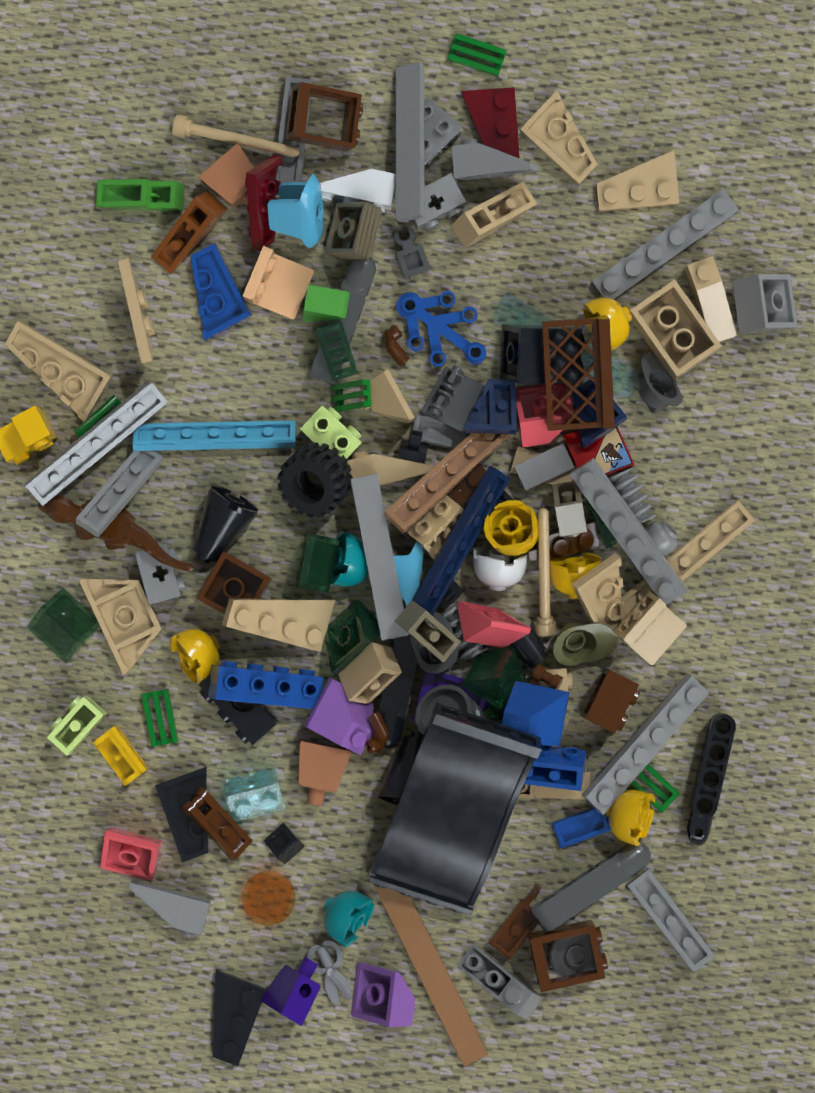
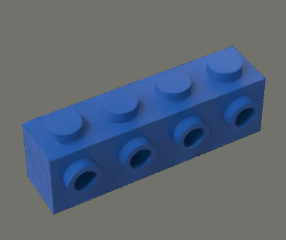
M221 660V666L212 665L208 698L313 709L322 693L324 677L315 676V670L299 669V673L296 674L289 673L288 667L273 666V671L263 670L264 665L247 663V668L237 667L238 662Z
M541 745V753L538 759H535L524 784L581 791L585 775L586 751L575 747L560 748Z

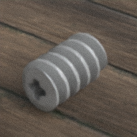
M633 468L608 478L640 523L657 516L656 513L647 514L652 504L642 503L648 495L647 493L638 494L643 484H634L639 474H630L629 472Z
M457 603L442 612V616L448 620L454 636L461 641L458 645V651L464 650V653L459 658L460 661L475 657L492 646L483 647V644L464 641Z

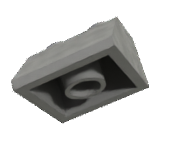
M756 274L732 280L737 325L740 334H754L798 327L790 274Z

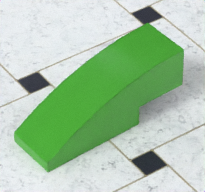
M148 179L97 180L96 207L183 212L185 185L177 181H150Z

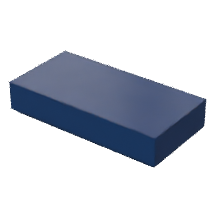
M594 807L551 822L561 849L612 831L606 813L603 815Z

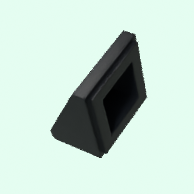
M284 822L263 840L277 859L284 864L289 862L305 847Z

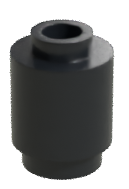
M532 629L528 635L510 644L525 665L528 664L531 669L548 657V654L545 652L546 647Z

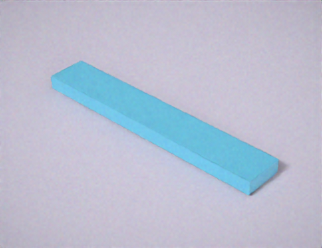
M296 421L144 423L133 431L132 446L133 451L296 448Z

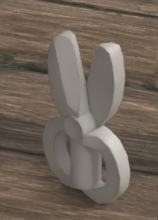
M325 940L321 945L311 946L307 952V958L314 962L313 954L317 951L323 968L317 967L315 972L318 974L325 973V989L331 1002L334 1005L339 1004L337 986L348 1000H351L352 991L346 977L336 969L341 965L343 959L340 946L333 940ZM327 946H332L336 951L337 960L334 963Z

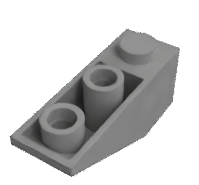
M475 944L470 947L457 965L513 1013L525 1019L529 1018L543 999V996Z

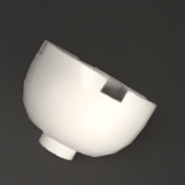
M487 544L477 546L473 550V569L482 583L489 585L491 590L503 591L506 587L519 582L525 573L527 566L526 553L519 556H506L495 549L488 550Z

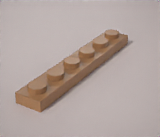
M471 433L385 511L384 516L404 534L512 434Z

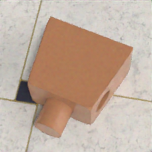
M237 143L198 177L207 188L233 209L241 202L247 206L248 194L245 178L246 173L253 169Z
M306 740L300 741L299 785L309 787L307 803L323 806L325 791L337 792L349 761L351 750Z

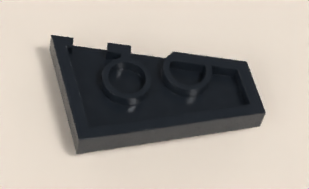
M207 767L155 785L182 862L208 853V835L182 809V806L187 801H191L195 797L194 793L200 787L207 790ZM203 804L199 810L204 813L207 810V806Z
M216 970L213 1057L239 1066L262 1004L260 1000L267 988L220 970Z

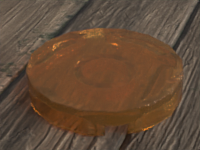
M265 870L255 874L247 881L242 891V905L245 913L253 921L261 925H274L283 922L291 914L295 906L296 893L292 883L285 875L277 871Z

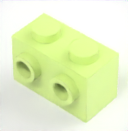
M321 406L300 428L312 442H318L319 446L323 443L328 444L331 450L336 448L339 451L337 454L340 457L344 455L347 460L362 445V442L359 440L362 435L351 425L346 428L339 421L342 416L331 406L328 409Z
M88 695L82 697V699L77 697L68 706L67 709L70 712L65 718L59 717L49 728L52 732L47 738L67 756L76 750L108 714Z

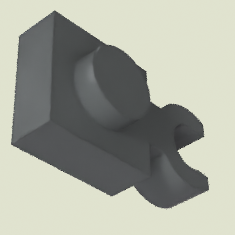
M411 227L407 228L409 238L405 241L399 238L398 232L394 233L396 244L403 249L396 252L405 279L430 271L422 244L413 245L415 235Z

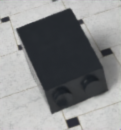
M502 324L500 378L516 383H545L541 325ZM560 326L548 327L549 339L556 345L567 334ZM577 328L573 334L585 343L582 329ZM570 336L560 349L572 358L581 348V345ZM549 343L550 353L554 349V347ZM557 351L550 359V366L559 372L569 360ZM580 354L575 362L584 369ZM571 364L561 376L569 383H575L583 373ZM550 370L552 380L555 374ZM559 378L555 383L564 382Z

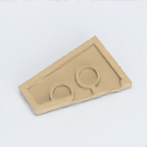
M556 90L524 124L520 132L579 186L598 164Z
M675 150L597 183L598 212L679 205Z
M616 553L572 584L590 622L608 625L613 630L626 617L625 603L621 599V588L623 587V578L619 574V567L622 566L621 557Z

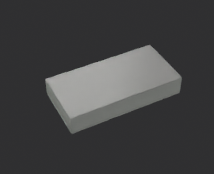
M416 413L413 430L423 432L422 443L454 449L467 437L466 434L427 415Z
M563 443L514 466L525 491L575 468Z

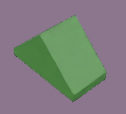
M308 284L302 321L316 322L346 319L350 293Z

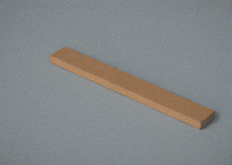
M374 885L463 1066L465 1067L487 1056L488 1052L411 897H406L398 891L389 888H379Z

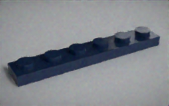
M489 466L486 473L481 477L477 489L468 500L465 510L453 527L452 533L445 545L442 546L432 568L427 572L419 591L413 597V601L432 616L481 532L487 515L490 516L510 481L509 477L492 466Z

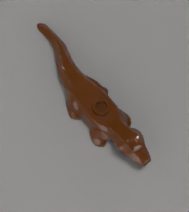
M54 497L43 506L38 502V508L53 521L73 524L76 529V535L82 540L93 538L103 540L109 550L124 549L127 544L133 545L147 552L158 562L187 572L195 569L192 564L179 561L168 555L146 530L134 522L135 517L125 508L121 510L98 538L76 524V517L92 499L87 500L81 506L74 504L65 497Z

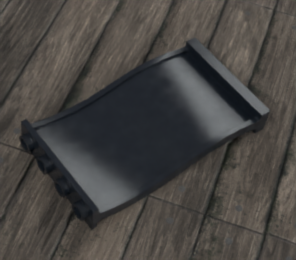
M436 702L432 711V717L413 759L384 839L373 864L369 867L368 882L373 883L379 888H389L398 891L406 897L413 896L423 899L431 905H441L450 908L455 913L471 915L473 906L498 852L521 789L535 759H538L541 753V737Z

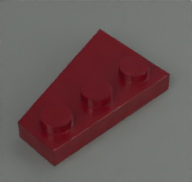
M515 87L461 91L481 143L520 158Z
M272 155L246 173L245 186L248 194L247 211L250 220L249 237L252 250L261 251L263 246L268 247L275 241L276 231H272L269 228L267 204L270 200H274L276 191H279L278 187L281 181L276 180L277 166H282L283 156Z

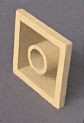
M389 369L370 381L372 407H367L365 410L371 408L373 414L407 424L415 422V417ZM364 396L359 397L360 401H365Z

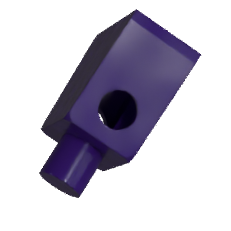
M304 956L297 970L288 965L283 966L260 1001L302 1026L320 990V985L311 980L318 964Z

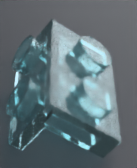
M275 768L260 770L257 773L243 777H233L223 783L225 799L231 817L235 822L286 809Z

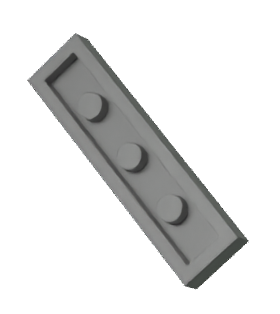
M286 77L278 143L295 146L300 150V154L295 158L277 154L283 156L282 166H277L276 180H280L281 183L301 182L306 144L286 140L292 86L299 82L313 84L311 79ZM309 97V105H308V113H307V122H306V130H305V133H307V129H308V121H309V112H310L311 97Z
M133 451L76 517V524L99 538L161 465L163 456L155 451Z
M648 868L626 884L693 972L715 957Z

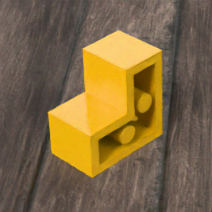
M36 405L12 417L13 422L0 428V450L6 462H15L16 465L30 459L29 454L35 450L43 452L53 447V441L58 439L44 410Z

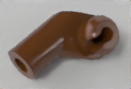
M392 325L388 330L385 329L383 337L387 352L399 366H402L410 358L396 341L402 337V332L396 325Z
M377 712L368 717L374 732L371 739L366 741L365 747L371 754L381 752L385 748L389 737V730L380 712Z

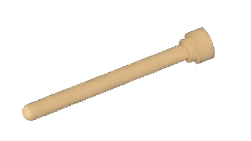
M177 114L173 122V136L185 138V136L193 134L232 144L238 143L241 146L294 158L300 154V150L295 146L194 124L193 120H189L188 116Z
M541 508L538 511L540 615L537 616V620L534 622V631L538 636H552L556 634V621L550 615L549 512L547 509Z

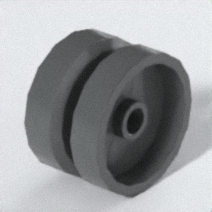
M450 684L439 685L429 690L421 698L416 708L415 721L418 730L424 735L436 702L482 718L485 717L482 709L461 688Z

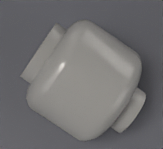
M653 521L645 528L665 558L678 546L676 539L678 534L667 522Z

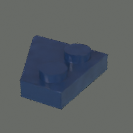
M589 379L576 389L587 398L594 390V382ZM573 391L572 395L576 410L584 400ZM595 396L590 400L594 405ZM613 400L614 425L616 428L627 420V416ZM587 404L577 416L584 422L596 421V410ZM615 428L579 429L583 448L586 449Z
M488 379L480 398L477 400L464 426V433L516 434L515 382L502 379Z

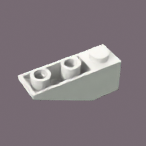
M368 169L320 183L322 200L332 202V199L335 198L343 200V202H368L369 204L381 207V213H385V209H392L396 191V174Z

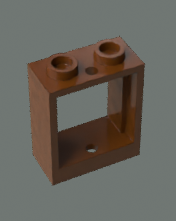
M305 82L293 85L286 140L341 151L354 149L360 139L358 122L363 114L362 94ZM309 97L345 104L341 140L305 133Z
M592 920L559 926L547 933H544L543 930L527 933L538 987L541 992L605 978L604 970L608 969L605 953H600L598 944L603 943L600 927H595ZM588 933L595 970L550 979L542 943Z

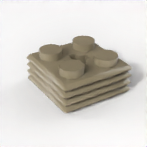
M368 202L337 203L325 254L338 259H369L375 251L376 244L374 240L376 231L382 223L381 207L369 204Z

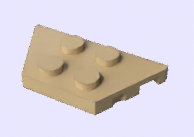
M129 259L120 260L118 264L141 364L152 362L151 336L155 335L152 319H149V316L145 314V309H149L147 296L139 288Z
M81 579L79 582L123 675L127 674L162 630L152 605H149L146 592L140 580Z

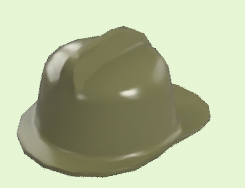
M572 622L563 626L555 637L553 654L558 662L567 666L599 661L608 657L614 651L617 637L615 631L608 625L602 623L584 625L579 622Z

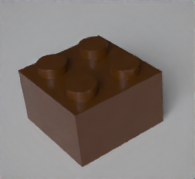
M223 551L197 599L225 614L229 599H261L273 578Z
M605 668L581 717L615 734L617 729H623L628 719L625 712L629 704L634 706L640 695V691L637 690L639 684Z

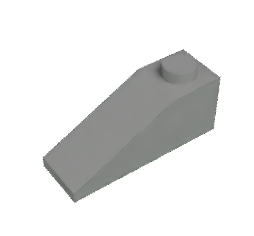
M477 139L461 140V145L452 146L454 178L458 180L468 181L539 172L538 165L477 143Z
M136 880L130 882L129 889L173 928L179 929L181 935L195 938L196 934L201 935L203 933L211 900Z

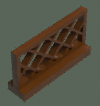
M603 315L593 318L542 321L547 430L615 428L609 317ZM591 324L592 335L583 343L573 333L580 325ZM574 325L570 331L565 327ZM560 326L567 334L556 345L549 339L548 327ZM570 336L581 345V348L572 358L560 349ZM591 342L593 346V351L588 347V345ZM549 343L554 347V349L550 353ZM585 349L593 355V363L586 371L575 362L576 358ZM557 351L569 360L559 372L550 366V359ZM571 364L583 373L573 385L561 376ZM593 368H594V378L589 374V373L592 371ZM550 370L555 374L552 380ZM586 376L594 382V390L587 398L576 389ZM559 378L570 387L560 400L551 392V386ZM573 391L584 400L574 412L563 403ZM594 396L595 405L590 401ZM552 398L557 402L553 407ZM589 404L596 410V421L584 422L577 415ZM561 405L571 416L565 423L553 424V413ZM574 418H576L579 421L570 423Z

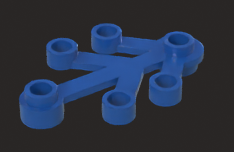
M444 291L440 296L420 298L416 293L412 292L404 293L399 297L396 307L399 315L407 319L410 337L408 347L410 350L418 352L424 347V339L419 335L418 318L427 325L431 347L430 363L434 367H442L446 362V355L442 352L439 334L464 351L465 358L469 363L480 364L484 361L486 349L481 343H470L447 326L461 322L467 324L474 323L478 316L475 308L466 307L460 312L433 316L424 309L437 306L451 308L456 301L453 292ZM445 295H450L453 301L450 304H445L442 298ZM407 301H412L415 303V308L413 310H407L405 308V303ZM472 311L475 317L472 320H467L464 313ZM415 338L421 341V346L418 348H414L411 345V341ZM473 348H478L481 351V355L477 358L472 357L470 351ZM440 354L443 357V361L440 364H436L433 361L434 355Z

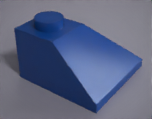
M515 681L504 710L502 724L541 737V745L560 746L569 692Z

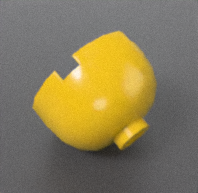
M600 297L583 304L585 307L583 309L585 318L603 315L609 317L611 351L626 341L630 332L629 322L632 321V316L627 306L621 307L616 300L608 297ZM588 324L589 330L592 333V325Z
M508 500L494 507L495 510L490 516L487 515L484 523V532L488 542L497 552L506 556H519L527 553L538 540V519L534 510L519 500Z
M582 553L583 558H568V555L550 560V581L559 592L568 594L569 598L579 599L572 584L601 563L600 556Z
M186 629L170 637L172 653L176 650L178 651L182 662H178V664L192 682L197 680V684H199L211 674L212 665L219 664L218 650L220 649V644L215 636H208L207 633L199 629Z
M638 790L624 791L606 811L612 833L619 840L639 846L641 843L638 842V839H645L654 816V810L649 809L650 801L655 803L653 794Z

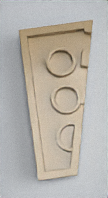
M17 321L5 343L29 369H32L41 378L40 380L45 385L50 387L67 406L78 414V417L83 422L91 415L113 376L22 321Z
M229 599L222 625L321 652L335 600Z

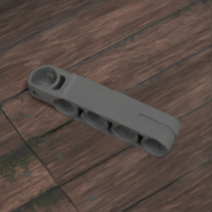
M372 257L369 259L351 260L340 290L350 293L346 319L328 320L309 374L310 377L324 380L333 385L336 384L338 373L341 371L347 354V348L350 346L356 329V323L359 321L365 298L368 296L376 273V265Z
M643 843L639 846L627 844L535 904L530 910L539 921V925L544 933L557 928L645 868L651 859L649 848Z

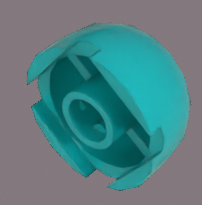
M342 531L337 534L333 543L337 544V549L334 557L329 554L327 578L332 580L330 582L331 585L351 587L360 584L369 572L362 538Z
M350 890L339 893L335 898L330 897L323 908V911H325L324 928L328 935L344 947L353 944L358 939V936L355 935L356 931H358L362 924L366 927L373 914L375 904L371 903L373 900L360 892Z

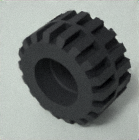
M313 442L311 445L306 444L282 464L280 468L282 471L278 473V479L281 481L278 483V488L283 490V494H281L283 500L287 499L289 502L288 506L291 509L295 507L298 514L302 515L305 512L307 517L313 518L315 515L323 517L325 514L331 513L352 488L350 485L351 479H353V476L349 475L351 467L345 464L347 459L344 455L340 457L337 454L339 451L336 448L331 450L328 444L323 443L319 446L318 442ZM306 471L316 474L321 479L324 489L316 487L309 480Z

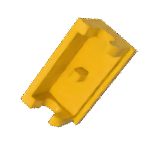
M117 725L93 742V745L99 750L124 786L149 769Z

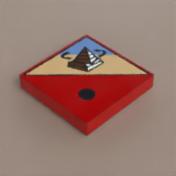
M618 426L586 449L582 446L579 430L563 436L576 469L592 458L596 460L607 477L634 467V462Z

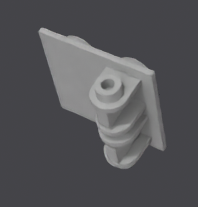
M430 98L424 101V166L426 164L429 166L430 162L437 156L436 154L442 153V148L447 149V144L455 137L458 138L460 136L459 132L463 129L457 121ZM396 129L390 134L395 140Z

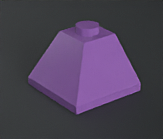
M329 678L304 726L336 744L361 755L366 741L369 740L373 733V728L368 719L373 714V700L369 704L348 701L342 683Z
M358 962L351 1016L386 1027L412 1026L415 997L400 972Z

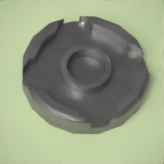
M588 933L552 942L549 952L550 963L560 977L595 970ZM598 943L600 953H603V947Z

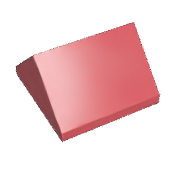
M464 601L458 602L459 618L463 638L466 642L504 648L528 635L531 631L530 627L498 608Z
M110 827L104 835L100 868L153 881L163 840Z

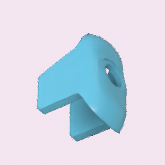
M313 173L308 182L281 183L278 187L279 199L270 200L267 204L269 228L272 231L301 239L309 249L319 242L324 230L321 184Z
M416 542L409 555L394 556L401 597L404 599L406 607L420 589L424 549L418 542Z

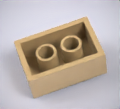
M675 279L630 310L632 323L673 381L713 355L722 346Z

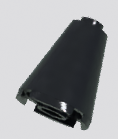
M212 485L208 491L193 550L196 552L195 556L205 563H210V561L216 562L222 552L232 545L256 518L258 508L252 502L241 495L238 498L230 494L231 490L218 485Z
M411 732V736H405L378 791L379 799L397 805L423 734Z

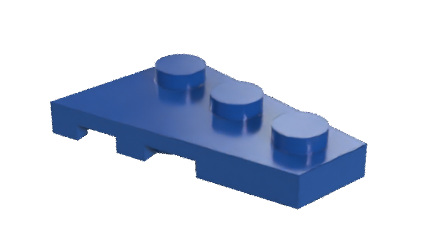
M213 243L191 255L195 288H197L199 300V314L203 325V340L206 341L253 315L217 244Z

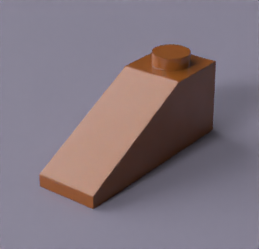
M209 191L196 196L151 257L172 274L214 228L227 211V208Z

